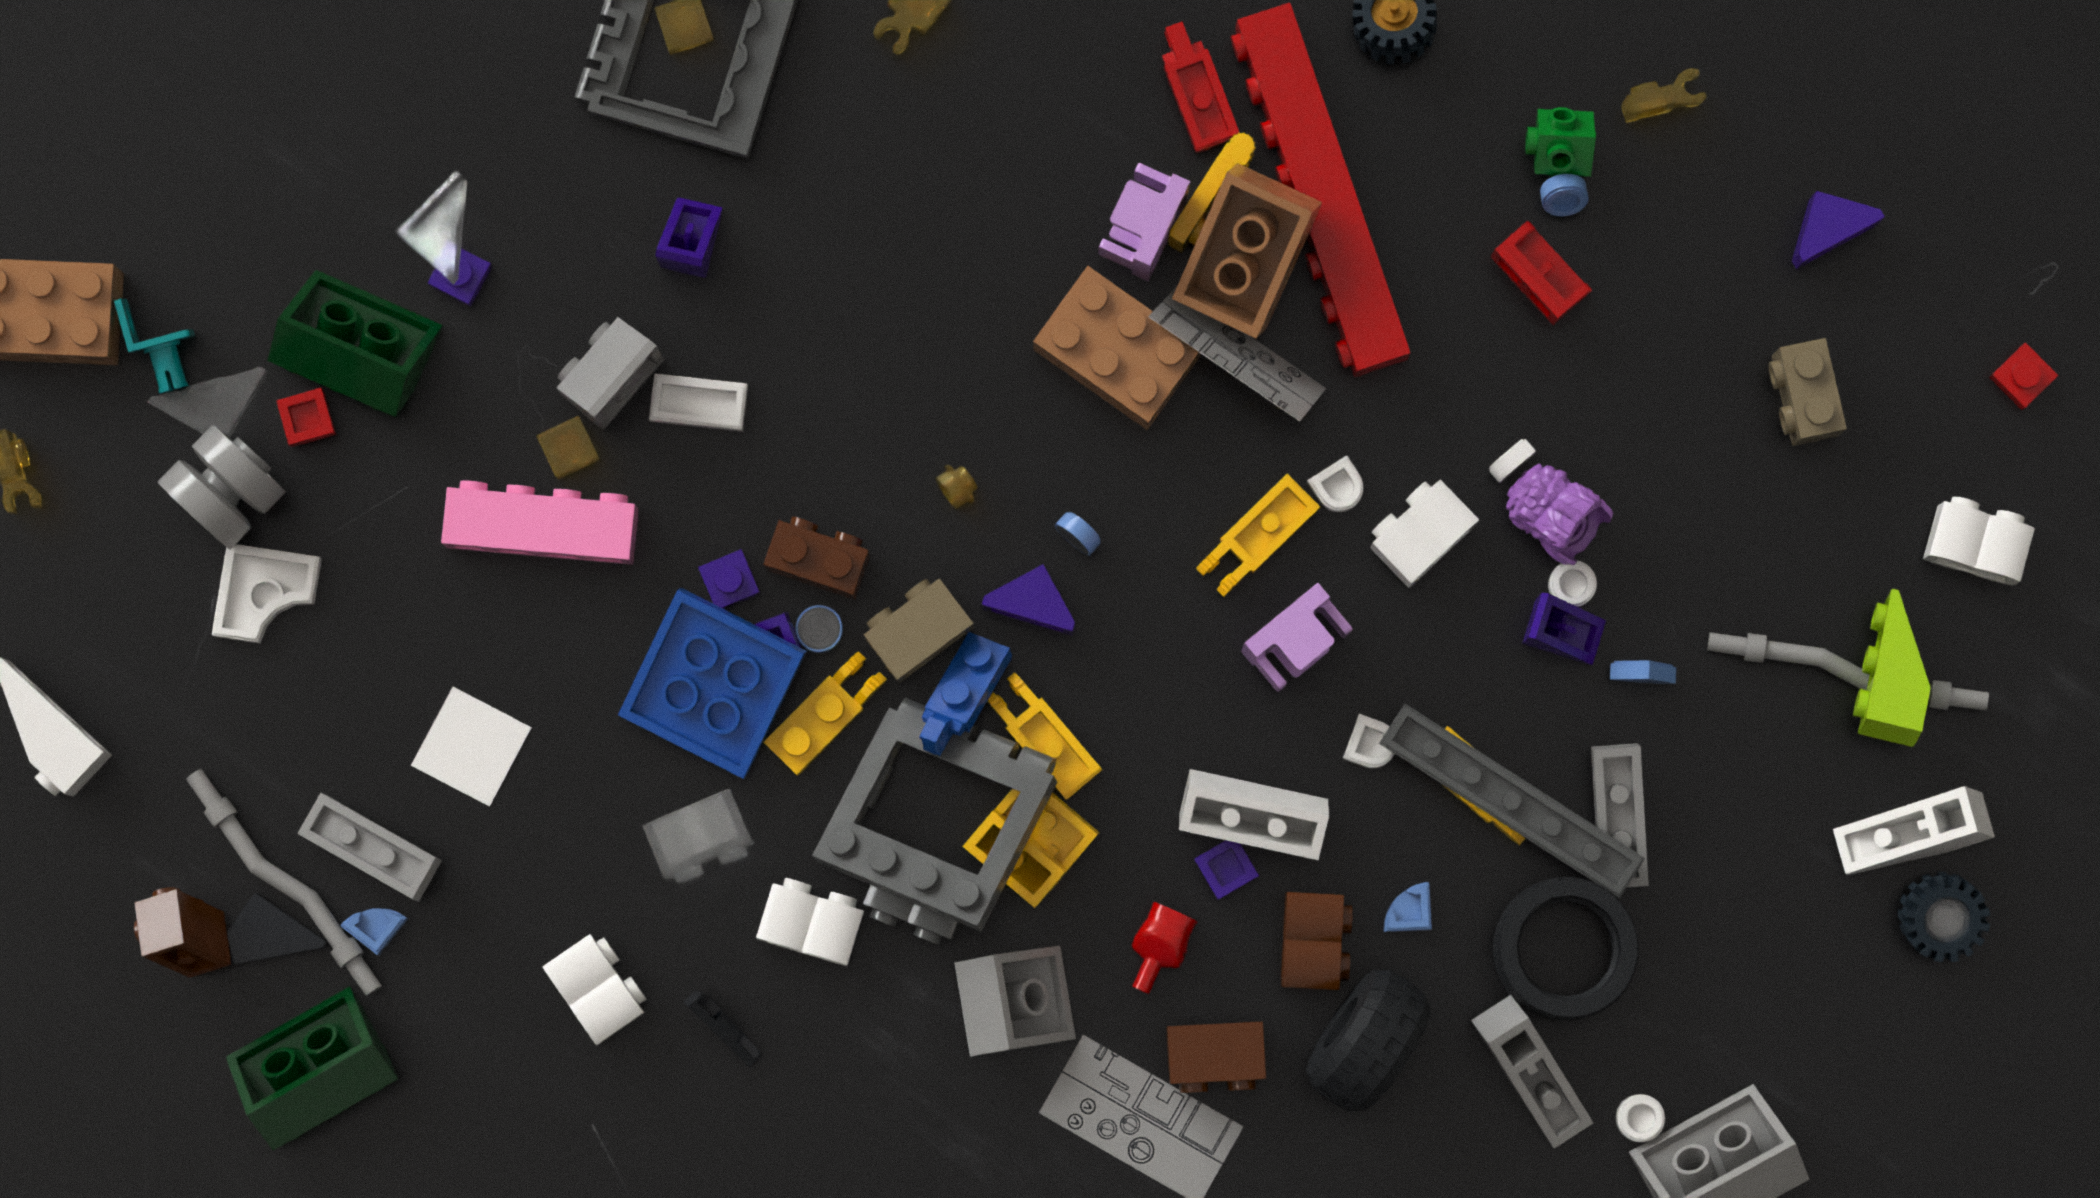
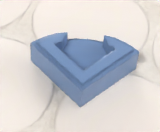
M1650 660L1614 661L1610 666V680L1676 684V667H1673L1671 664Z
M1429 882L1411 886L1393 900L1384 919L1383 932L1432 929Z
M371 908L351 915L340 926L376 955H380L409 918L391 909Z

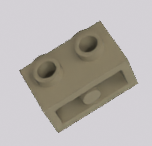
M1826 338L1780 347L1772 355L1773 361L1769 362V374L1774 389H1779L1783 407L1779 408V416L1784 434H1790L1792 446L1838 437L1847 427Z
M940 578L932 584L927 579L921 581L904 595L908 600L907 603L894 612L890 607H887L866 623L870 628L869 631L863 634L866 641L898 684L974 629L973 622Z

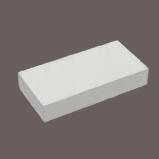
M654 374L649 421L743 432L748 384Z

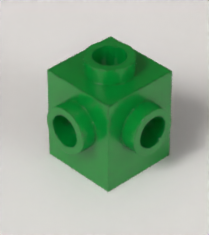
M1564 107L1552 110L1537 109L1536 126L1527 127L1525 145L1526 155H1534L1535 174H1547L1551 177L1560 174L1591 177L1596 141L1594 112L1573 111Z

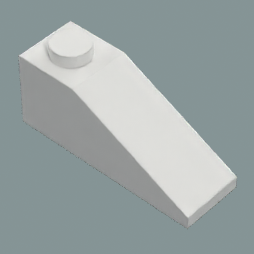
M0 657V683L29 762L40 771L35 776V779L54 796L61 791L66 795L74 797L112 754L11 661Z
M1966 786L1833 829L1844 871L1847 875L1951 852L1995 837L1982 792Z

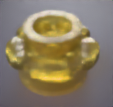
M945 465L946 471L935 478L944 496L956 509L966 502L972 504L974 502L972 492L977 489V485L971 475L963 466L955 470L951 465Z

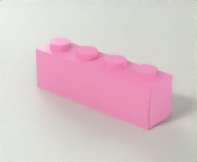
M460 481L459 488L447 487L441 543L448 549L629 565L634 563L639 509L635 504L628 503V496L600 493L599 501L581 499L582 492L554 489L553 496L534 495V487L523 485H507L506 492L488 491L487 483L477 481Z

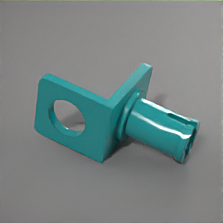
M127 299L114 300L128 352L144 351V354L149 353L159 387V394L173 391V387L174 389H181L189 386L185 379L176 346L180 345V340L195 337L194 329H186L139 342ZM169 372H170V375H171V379H172V382H173V386H172V383H171V380H170Z

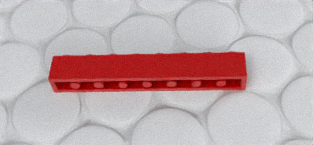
M1289 2L1237 19L1235 29L1237 34L1230 36L1232 47L1238 62H1247L1251 78L1245 79L1249 97L1253 106L1259 104L1262 106L1266 118L1265 122L1260 123L1263 138L1268 149L1276 147L1281 165L1275 166L1278 181L1323 202L1307 237L1311 252L1305 254V259L1313 281L1321 278L1326 296L1320 298V303L1328 324L1336 322L1341 340L1336 341L1335 346L1343 368L1351 366L1355 378L1406 361L1411 352L1291 3Z

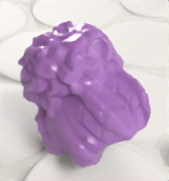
M1540 463L1534 465L1530 470H1525L1515 484L1509 488L1507 493L1510 499L1507 502L1506 510H1509V519L1513 525L1521 530H1525L1526 534L1531 533L1535 539H1539L1547 554L1563 565H1575L1578 562L1574 558L1575 555L1583 552L1596 537L1599 524L1611 522L1613 515L1611 508L1606 505L1604 500L1600 499L1599 495L1593 493L1591 489L1585 488L1577 482L1571 483L1567 478L1566 472L1555 470L1554 467L1548 465L1543 467Z

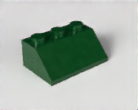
M315 270L278 317L267 361L291 373L298 374L328 387L332 391L367 404L378 411L396 417L414 392L443 325Z
M350 986L226 1056L246 1115L272 1150L298 1138L301 1134L398 1080L387 1050Z

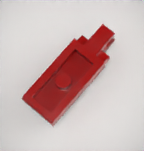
M1183 21L1165 27L1166 31H1164L1171 52L1162 55L1164 71L1196 154L1230 142V138H1233V134L1237 135L1239 129L1208 49H1204L1202 41L1191 44Z

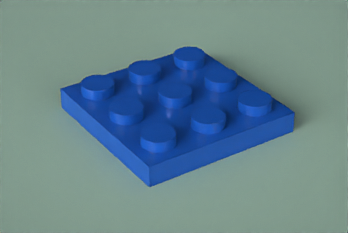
M679 588L618 716L744 779L748 775L807 651L683 588Z

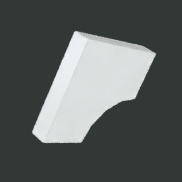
M238 544L231 550L226 547L212 636L261 644L267 626L279 613L296 605L315 604L322 558Z

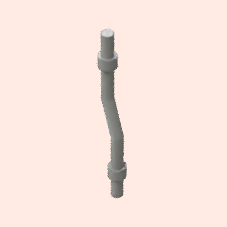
M1709 633L1707 651L1744 656V661L1763 663L1764 659L1818 666L1859 689H1867L1869 674L1862 673V668L1825 648L1767 640V635L1748 633L1747 637ZM1932 680L1928 708L1948 710L1949 706L1987 710L1989 692L1952 687V682Z
M202 769L188 776L187 782L206 808L203 813L214 828L219 827L249 871L303 905L333 948L330 954L341 969L347 968L366 997L380 989L382 985L362 958L365 952L354 937L348 938L318 893L264 859L236 819L237 810L228 797L222 798Z

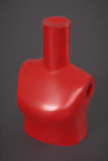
M1152 903L1147 919L1136 933L1132 942L1133 950L1144 959L1132 985L1133 988L1149 994L1161 967L1180 968L1187 953L1190 935L1198 921L1159 903Z

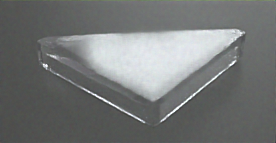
M457 171L396 232L453 285L459 277L467 181Z
M259 366L250 371L208 380L163 395L151 396L147 403L201 434H204L212 424H215L230 438L268 372Z

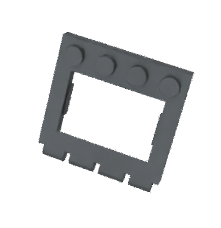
M605 0L600 16L614 21L615 24L614 27L597 24L586 59L601 65L600 71L587 67L583 68L574 99L589 104L587 111L591 115L749 159L798 0H750L712 122L690 116L688 111L646 99H643V102L625 97L655 0Z
M906 697L897 711L889 708L812 856L818 863L982 932L1057 784L1054 775H1051L1056 765V759L1025 746L1017 760H1015L1019 744L985 729L981 731L974 743L973 741L978 731L975 725H973L969 733L964 731L961 736L953 734L941 756L925 751L919 736L926 724L922 719L926 705ZM903 743L1020 791L978 875L860 826L867 811L873 809L893 771L891 765Z

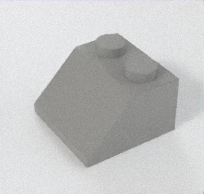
M619 317L611 325L608 322H604L589 339L588 343L592 347L581 360L577 357L571 359L558 375V379L561 381L557 387L559 393L602 430L610 424L664 361L658 347L652 341Z
M1060 946L995 954L954 963L970 1057L1076 1039Z

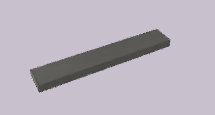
M1407 704L1403 705L1379 742L1380 745L1564 864L1592 882L1606 888L1617 898L1622 896L1645 860L1643 856Z

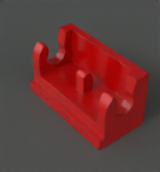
M1526 221L1495 248L1491 255V259L1553 326L1592 291L1589 285L1581 280L1529 221Z

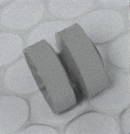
M212 424L192 445L196 455L208 468L201 474L187 462L178 460L159 479L158 483L196 521L231 550L252 528L249 520L236 506L239 503L238 501L242 499L256 511L265 514L286 491L268 474L272 468L239 437L234 441L231 440L215 424Z

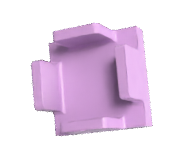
M1138 163L1134 171V179L1162 193L1129 180L1110 217V222L1113 226L1109 237L1136 252L1102 239L1098 247V254L1132 270L1133 275L1149 282L1168 242L1169 231L1187 202L1190 181L1176 174H1172V177L1167 176L1144 164Z
M1319 583L1315 584L1254 634L1242 647V654L1252 666L1255 665L1277 692L1282 690L1287 682L1266 658L1268 653L1274 654L1293 678H1298L1325 656L1334 644V638L1315 617L1318 612L1323 614L1343 639L1353 630L1351 625L1329 600L1330 596Z

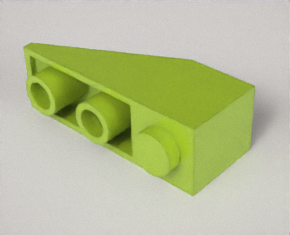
M1891 589L1885 603L1877 602L1873 612L1870 630L1878 631L1875 647L1868 645L1865 653L1862 673L1869 674L1867 689H1859L1853 716L1861 718L1858 734L1914 747L1923 731L1931 687L1899 590Z

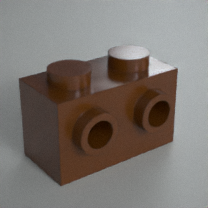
M792 516L790 523L778 520L763 564L765 569L769 572L856 600L870 558L868 549L861 547L863 540L836 531L834 538L817 533V524Z
M175 887L158 889L152 893V897L135 902L137 920L134 922V933L140 944L142 957L189 978L231 965L224 911L205 903L202 899H196Z
M1263 1021L1166 1027L1169 1084H1179L1180 1093L1208 1092V1082L1227 1081L1228 1091L1256 1089V1080L1266 1079Z

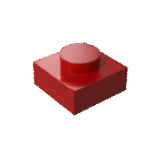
M2025 342L1989 378L2023 410L2059 375Z
M322 388L276 400L288 445L291 448L337 435L325 391Z

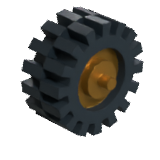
M1354 0L1353 2L1354 35L1356 41L1360 40V48L1364 53L1369 49L1371 50L1372 59L1379 61L1381 55H1386V64H1394L1395 56H1401L1402 63L1404 64L1411 62L1410 53L1414 52L1417 58L1424 54V45L1429 48L1434 41L1433 34L1437 32V9L1434 0Z

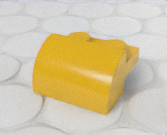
M1011 789L1001 803L988 815L962 846L982 864H984L1020 791ZM1052 792L1006 884L1031 906L1036 908L1070 870L1072 865L1100 832Z

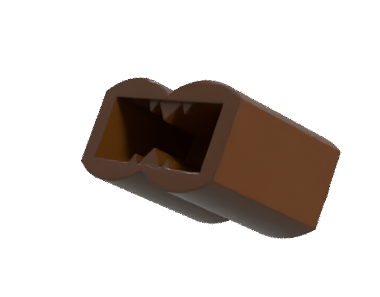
M1300 892L1285 893L1281 987L1339 990L1340 981H1349L1350 953L1341 951L1342 933L1351 934L1352 905H1344V895Z

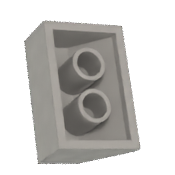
M1754 1084L1629 1151L1653 1198H1777L1810 1180L1796 1143Z

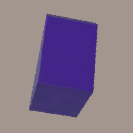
M1816 191L1808 202L1792 259L1794 267L1798 269L1876 227L1885 218L1881 209Z
M677 197L656 249L655 257L660 267L706 278L720 223L722 207Z
M1044 564L986 594L983 598V610L1073 635L1075 621Z
M1542 592L1535 600L1522 644L1593 665L1606 620L1556 596Z

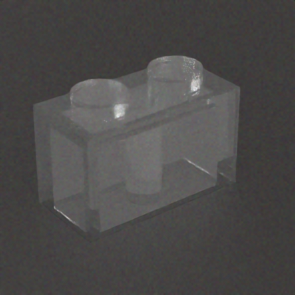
M730 788L642 825L663 878L669 880L675 877L678 884L704 874L701 866L719 858L721 865H725L748 855L745 847L754 843L734 793Z

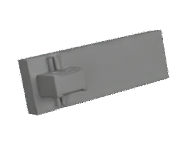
M1638 743L1591 747L1595 825L1645 858L1627 887L1649 886L1641 746Z
M320 793L297 833L417 902L420 901L442 862L439 858L323 793Z

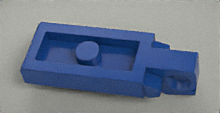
M968 632L925 706L922 719L926 724L919 736L923 743V750L941 756L953 734L961 736L964 731L970 732L1011 661L1012 653L1009 647Z

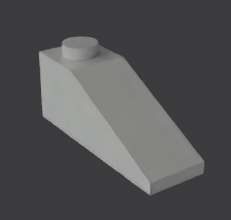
M1509 995L1471 1020L1554 1149L1593 1124L1592 1119L1532 1022L1512 995Z

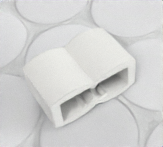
M1441 479L1432 487L1426 481L1422 483L1405 500L1411 506L1398 519L1392 513L1389 514L1371 532L1377 539L1370 548L1408 588L1415 584L1462 540L1479 521Z
M1952 497L1951 502L1944 501L1939 504L1925 549L1924 560L2011 586L2021 581L2035 530L2034 527L2024 524V516L2005 510H1997L1996 516L1978 510L1979 503L1962 497Z
M785 878L783 886L773 883L756 939L847 967L864 914L863 910L855 908L857 899L835 892H830L828 899L820 898L810 894L811 885Z
M589 934L544 965L543 969L593 1042L599 1045L643 1015L645 1012L640 1004L647 999L631 976L623 981L613 965L620 961L607 940L603 937L596 942L593 936Z

